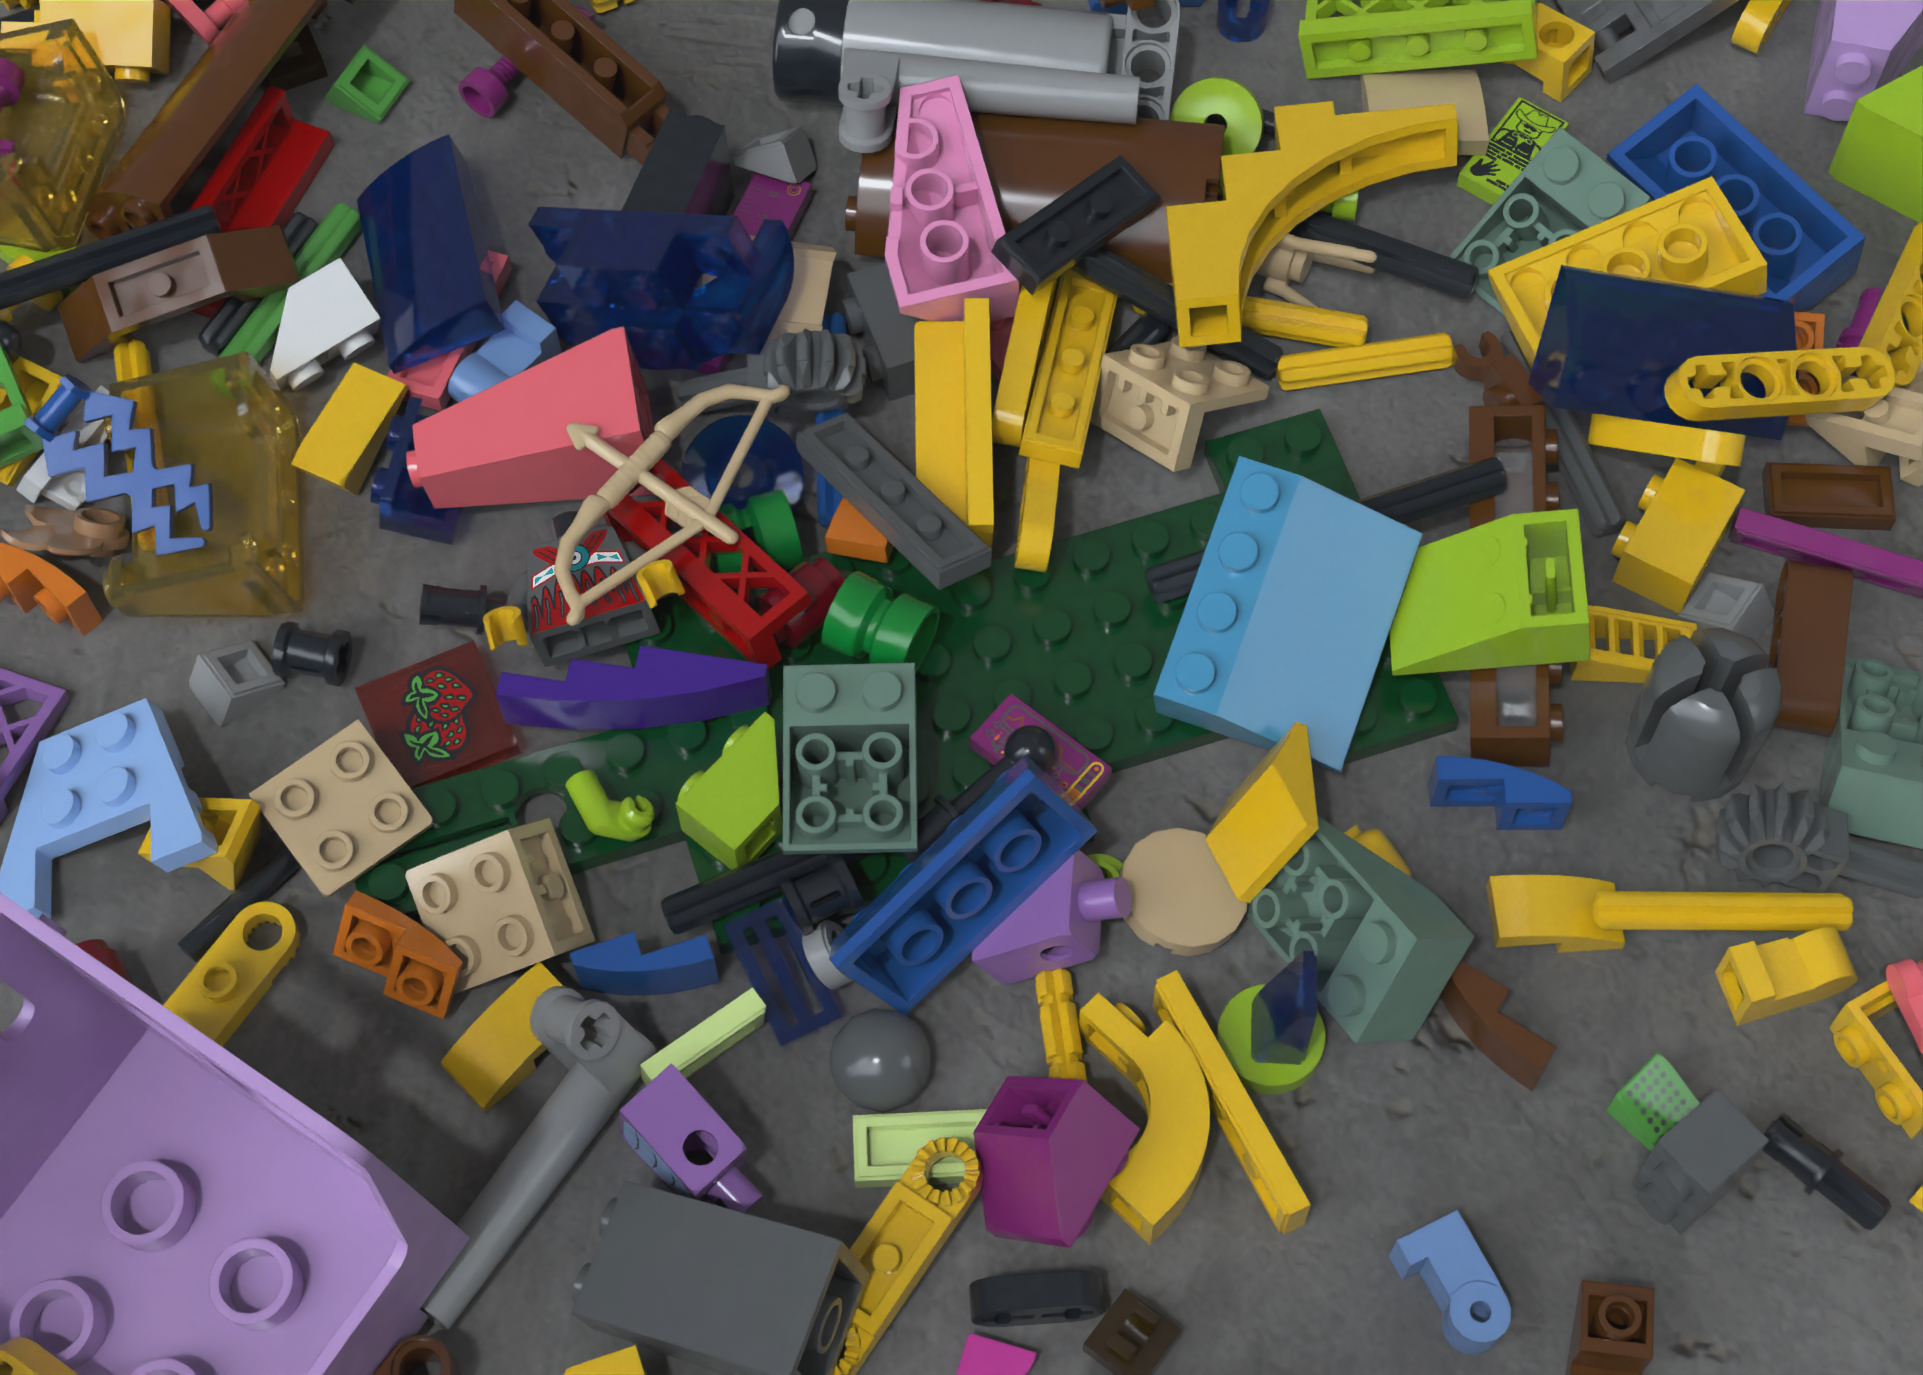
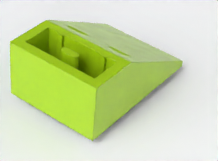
M1566 509L1511 514L1418 547L1389 631L1392 675L1590 661L1589 614L1579 510Z

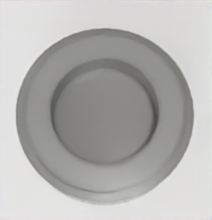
M824 920L813 926V932L805 936L802 935V945L808 963L817 978L827 988L836 990L853 980L836 969L829 960L832 940L843 929L831 920Z

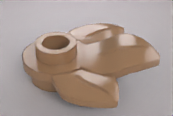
M25 505V515L34 526L22 530L1 529L3 539L14 547L27 551L48 550L52 554L62 556L88 555L92 557H110L115 554V550L127 547L130 539V532L125 529L126 518L122 514L113 510L96 507H86L72 511Z

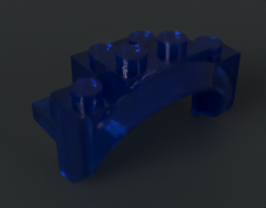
M538 207L528 224L543 245L547 256L556 264L536 302L552 325L556 327L557 334L563 340L572 343H583L610 329L624 326L639 367L643 369L700 370L704 362L721 355L731 353L760 355L792 288L794 253L791 239L783 220L764 219L753 241L737 216ZM702 274L718 276L707 284L695 289Z

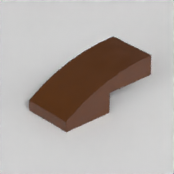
M1460 960L1440 994L1446 1009L1471 1042L1491 1062L1530 1091H1533L1544 1074L1556 1047L1501 1014L1510 989Z

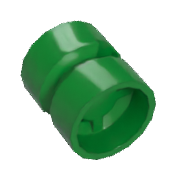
M782 488L749 497L744 509L739 510L731 502L720 506L719 511L738 529L743 530L749 527L752 541L784 570L795 568L804 561L792 511ZM712 552L710 565L713 573L741 572L743 556L739 552Z
M855 571L844 581L829 608L822 630V644L824 647L848 658L856 657L862 659L869 653L870 664L915 663L916 674L935 637L940 619V610L937 606L909 593H903L893 600L892 588L887 587L884 582L860 571Z

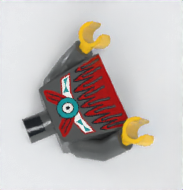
M578 511L561 513L552 519L550 528L553 540L532 546L527 551L526 571L517 576L505 606L495 608L486 613L483 617V623L491 651L498 650V646L507 641H517L520 647L527 646L529 644L527 632H529V636L544 667L569 661L571 658H579L661 633L652 608L658 606L656 601L659 598L665 597L670 593H677L680 596L685 594V590L673 563L666 559L656 560L647 564L638 573L586 606L584 619L577 626H570L566 622V616L570 611V607L554 573L559 541L578 513ZM602 525L590 529L575 549L570 571L577 591L582 595L648 551L634 541L620 542L613 526Z

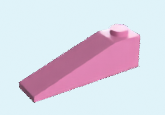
M959 75L900 88L893 183L890 193L889 226L885 247V262L900 314L928 321H963L964 298H989L990 322L1015 316L1019 298V281L991 253L996 240L1005 235V230Z

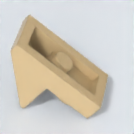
M1850 375L1846 379L1842 380L1841 383L1843 384L1848 379H1855L1859 377ZM1894 387L1870 409L1805 414L1806 424L1854 465L1878 466L1886 452L1923 462V394Z

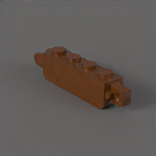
M455 0L454 13L613 153L620 159L629 153L641 165L644 164L655 141L650 134L658 135L669 111L665 106L667 94L661 82L574 5L568 0Z

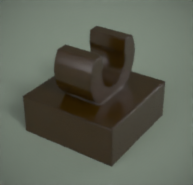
M308 24L304 26L268 73L267 78L271 86L286 91L328 76L324 61Z
M1124 1289L1084 1342L1083 1351L1115 1375H1153L1181 1338L1182 1330L1127 1289Z

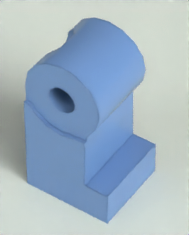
M515 300L500 315L502 326L476 353L468 355L455 368L448 384V394L459 403L562 353L556 327Z
M1458 1210L1397 1240L1388 1257L1402 1281L1419 1272L1443 1313L1441 1328L1449 1344L1454 1349L1470 1355L1486 1353L1497 1345L1511 1322L1512 1309L1497 1277Z

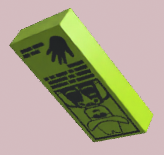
M1519 97L1490 133L1486 155L1472 156L1459 173L1456 186L1494 205L1560 127L1567 132L1569 123Z

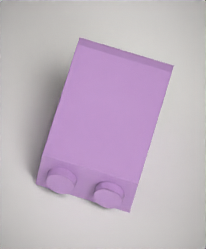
M1820 0L1817 6L1803 114L1825 117L1833 121H1849L1857 99L1895 80L1923 45V0Z

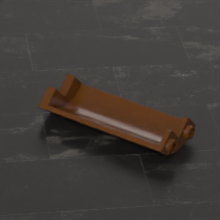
M245 0L90 198L86 206L87 220L85 221L88 230L95 237L102 240L174 216L169 205L170 201L310 18L314 20L318 18L328 5L327 0ZM344 0V1L353 4L356 0Z
M898 110L892 140L889 145L880 151L862 153L858 196L849 195L847 199L845 229L846 231L855 232V254L885 257L890 215V193L895 161ZM970 112L1005 234L1121 155L1161 196V199L1154 210L1108 241L1103 247L1164 282L1172 283L1166 206L1217 201L1225 125L1137 118L1136 125Z

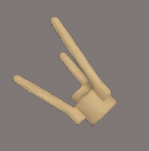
M1287 234L1269 252L1256 274L1267 277L1263 286L1264 291L1280 296L1289 303L1318 307L1289 286L1292 281L1302 283L1305 280L1313 261L1372 274L1376 269L1354 262V260L1373 263L1377 255L1370 250Z

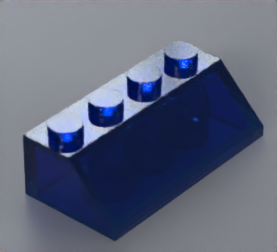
M1561 265L1528 383L1554 408L1781 440L1789 415L1709 421L1686 420L1678 416L1669 407L1665 398L1664 386L1667 378L1688 358L1695 356L1797 350L1794 305L1788 300ZM1799 369L1796 370V379L1798 383H1800ZM1741 373V383L1744 389L1756 398H1765V387L1762 381L1751 373ZM1692 380L1688 382L1690 388H1695ZM1720 382L1713 388L1700 389L1703 398L1714 388L1720 387Z

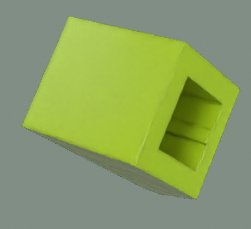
M766 712L750 727L743 725L738 728L727 740L722 756L706 772L700 770L685 782L679 792L678 801L675 803L682 831L731 870L756 860L783 832L779 745L775 719Z

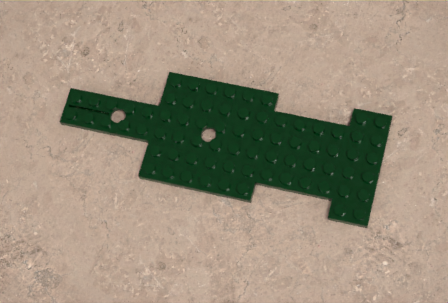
M1320 409L1206 441L1204 455L1220 494L1052 542L1046 573L1014 568L1015 554H1011L994 560L991 558V567L938 590L895 547L892 549L888 563L827 553V551L804 557V561L809 563L818 557L826 559L838 570L844 580L855 571H860L884 582L887 587L892 588L893 600L903 593H909L937 606L940 610V619L935 637L923 663L915 674L917 692L918 821L936 806L934 798L938 795L943 796L950 803L993 766L970 748L969 738L1011 693L1112 767V773L1231 738L1156 713L1153 694L1189 594L1161 603L1155 602L1146 584L1145 570L1148 567L1206 549L1239 456L1301 475L1351 500H1359L1360 497ZM752 588L750 591L749 606L757 613L755 598L768 588ZM732 589L738 595L739 589ZM677 594L657 600L658 606L652 608L661 633L625 644L632 668H635L640 645L748 661ZM821 627L796 648H790L783 642L778 645L782 659L769 669L772 696L768 706L705 721L641 729H613L413 788L411 790L431 815L433 825L389 857L510 822V825L498 826L384 860L354 881L356 890L400 911L414 921L421 920L405 877L406 871L505 830L518 827L517 812L519 807L527 798L539 793L556 795L566 804L567 811L561 817L559 827L555 830L571 875L682 841L687 843L699 883L730 871L731 869L682 831L675 804L678 801L681 788L694 773L700 770L706 772L722 756L727 740L738 728L743 725L750 727L766 712L775 719L779 745L783 807V666L870 664L869 653L862 659L856 657L848 658L824 647L822 644L823 627ZM1390 632L1344 764L1456 730L1459 719L1438 672L1392 675ZM593 770L609 800L622 802L626 797H631L634 801L637 795L646 798L655 810V817L651 822V830L643 838L632 842L594 835L588 830L565 786L566 782L580 771ZM1085 806L1082 812L1091 821V818ZM783 832L758 858L783 848ZM1095 834L1086 843L1094 841ZM899 852L873 853L846 864L865 907L857 911L847 907L814 923V925L824 920L834 921L854 915L866 908L899 876L900 872L908 865L906 860ZM783 892L711 921L721 955L801 931Z

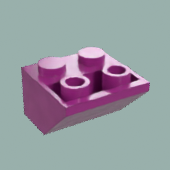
M1007 1076L973 1132L976 1157H978V1162L980 1161L983 1170L981 1196L986 1230L998 1238L1072 1248L1076 1239L1082 1236L1091 1225L1094 1218V1208L1110 1180L1116 1177L1124 1168L1128 1160V1149L1140 1128L1084 1080Z

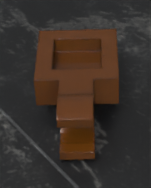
M1486 331L1481 335L1479 349L1484 354V357L1477 358L1471 356L1461 343L1455 346L1452 358L1453 367L1462 377L1480 381L1485 385L1483 392L1485 406L1544 405V396L1513 353L1504 356L1498 338L1491 332Z

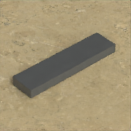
M844 413L796 433V451L938 590L991 567L992 549L849 413Z

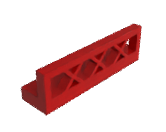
M269 85L189 210L204 205L213 207L219 218L222 233L276 225L283 227L335 146L330 131L295 120L285 90ZM274 121L273 125L271 126V128H270V130H269V127H270L271 122ZM226 298L191 310V312L212 318Z
M661 458L649 470L650 473L674 489L691 486ZM638 483L616 507L608 510L603 517L607 525L613 526L621 542L634 541L649 551L672 536L673 520L665 515L664 500L637 502L630 496L631 493L642 486ZM718 510L715 517L737 532L739 536L737 543L732 545L726 544L703 529L701 536L691 537L658 560L666 559L673 563L685 590V594L680 595V597L749 662L767 664L769 670L782 659L773 634L808 607L812 600L809 592ZM739 552L743 556L741 572L713 573L709 569L711 553ZM693 553H699V558H697ZM753 566L760 572H753ZM752 588H778L786 595V597L762 616L749 606ZM732 589H739L738 595Z

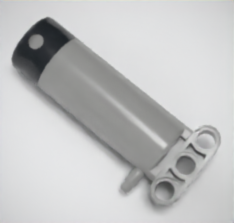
M779 0L773 39L772 67L774 92L781 101L843 107L844 105L839 100L838 85L841 79L845 48L1134 76L1143 69H1151L1158 72L1161 77L1154 82L1146 83L1140 81L1137 118L1169 120L1179 39L1180 3L1178 0H1155V7L1132 11L1128 6L1127 14L975 0ZM1148 16H1158L1166 20L1167 23L1159 28H1150L1143 25L1140 21Z

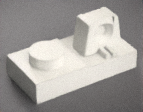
M102 385L95 391L115 396ZM84 404L60 432V435L76 430L80 431L78 449L105 443L112 434V418L109 417L91 423H84ZM43 453L23 476L16 491L32 503L42 494L68 510L76 511L86 501L85 469L57 477H49L45 453Z

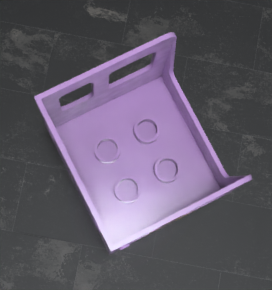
M0 892V982H4L24 1000L18 1017L8 1028L0 1032V1345L14 1337H26L39 1344L79 1375H373L392 1350L404 1339L415 1336L429 1318L427 1314L420 1310V1307L454 1262L470 1237L374 1154L345 1132L64 937L67 931L44 914L36 918Z

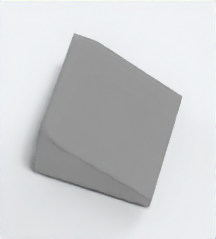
M800 127L754 138L732 157L735 166L790 183H800L817 168L805 128L800 129Z
M1709 572L1678 615L1680 621L1696 623L1697 629L1724 628L1752 638L1757 642L1772 621L1774 610L1764 584Z
M252 639L198 654L189 679V686L192 692L219 727L237 720L283 690L285 685L282 678L274 674L272 665Z

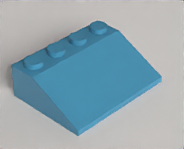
M1239 456L1153 694L1156 713L1267 750H1271L1291 726L1298 722L1307 725L1311 764L1341 774L1414 562L1422 533L1306 477Z

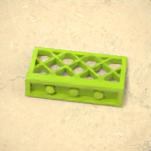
M1307 0L1305 20H1300L1298 38L1307 79L1537 59L1538 53L1536 31L1537 0H1423L1420 3L1415 0H1373L1363 8L1352 3V0ZM1449 1H1453L1456 4H1458L1456 6L1442 7ZM1393 6H1395V7H1397L1398 9L1402 10V11L1386 12L1387 10H1389V9H1390L1391 7H1393ZM1337 11L1345 15L1339 17H1330Z

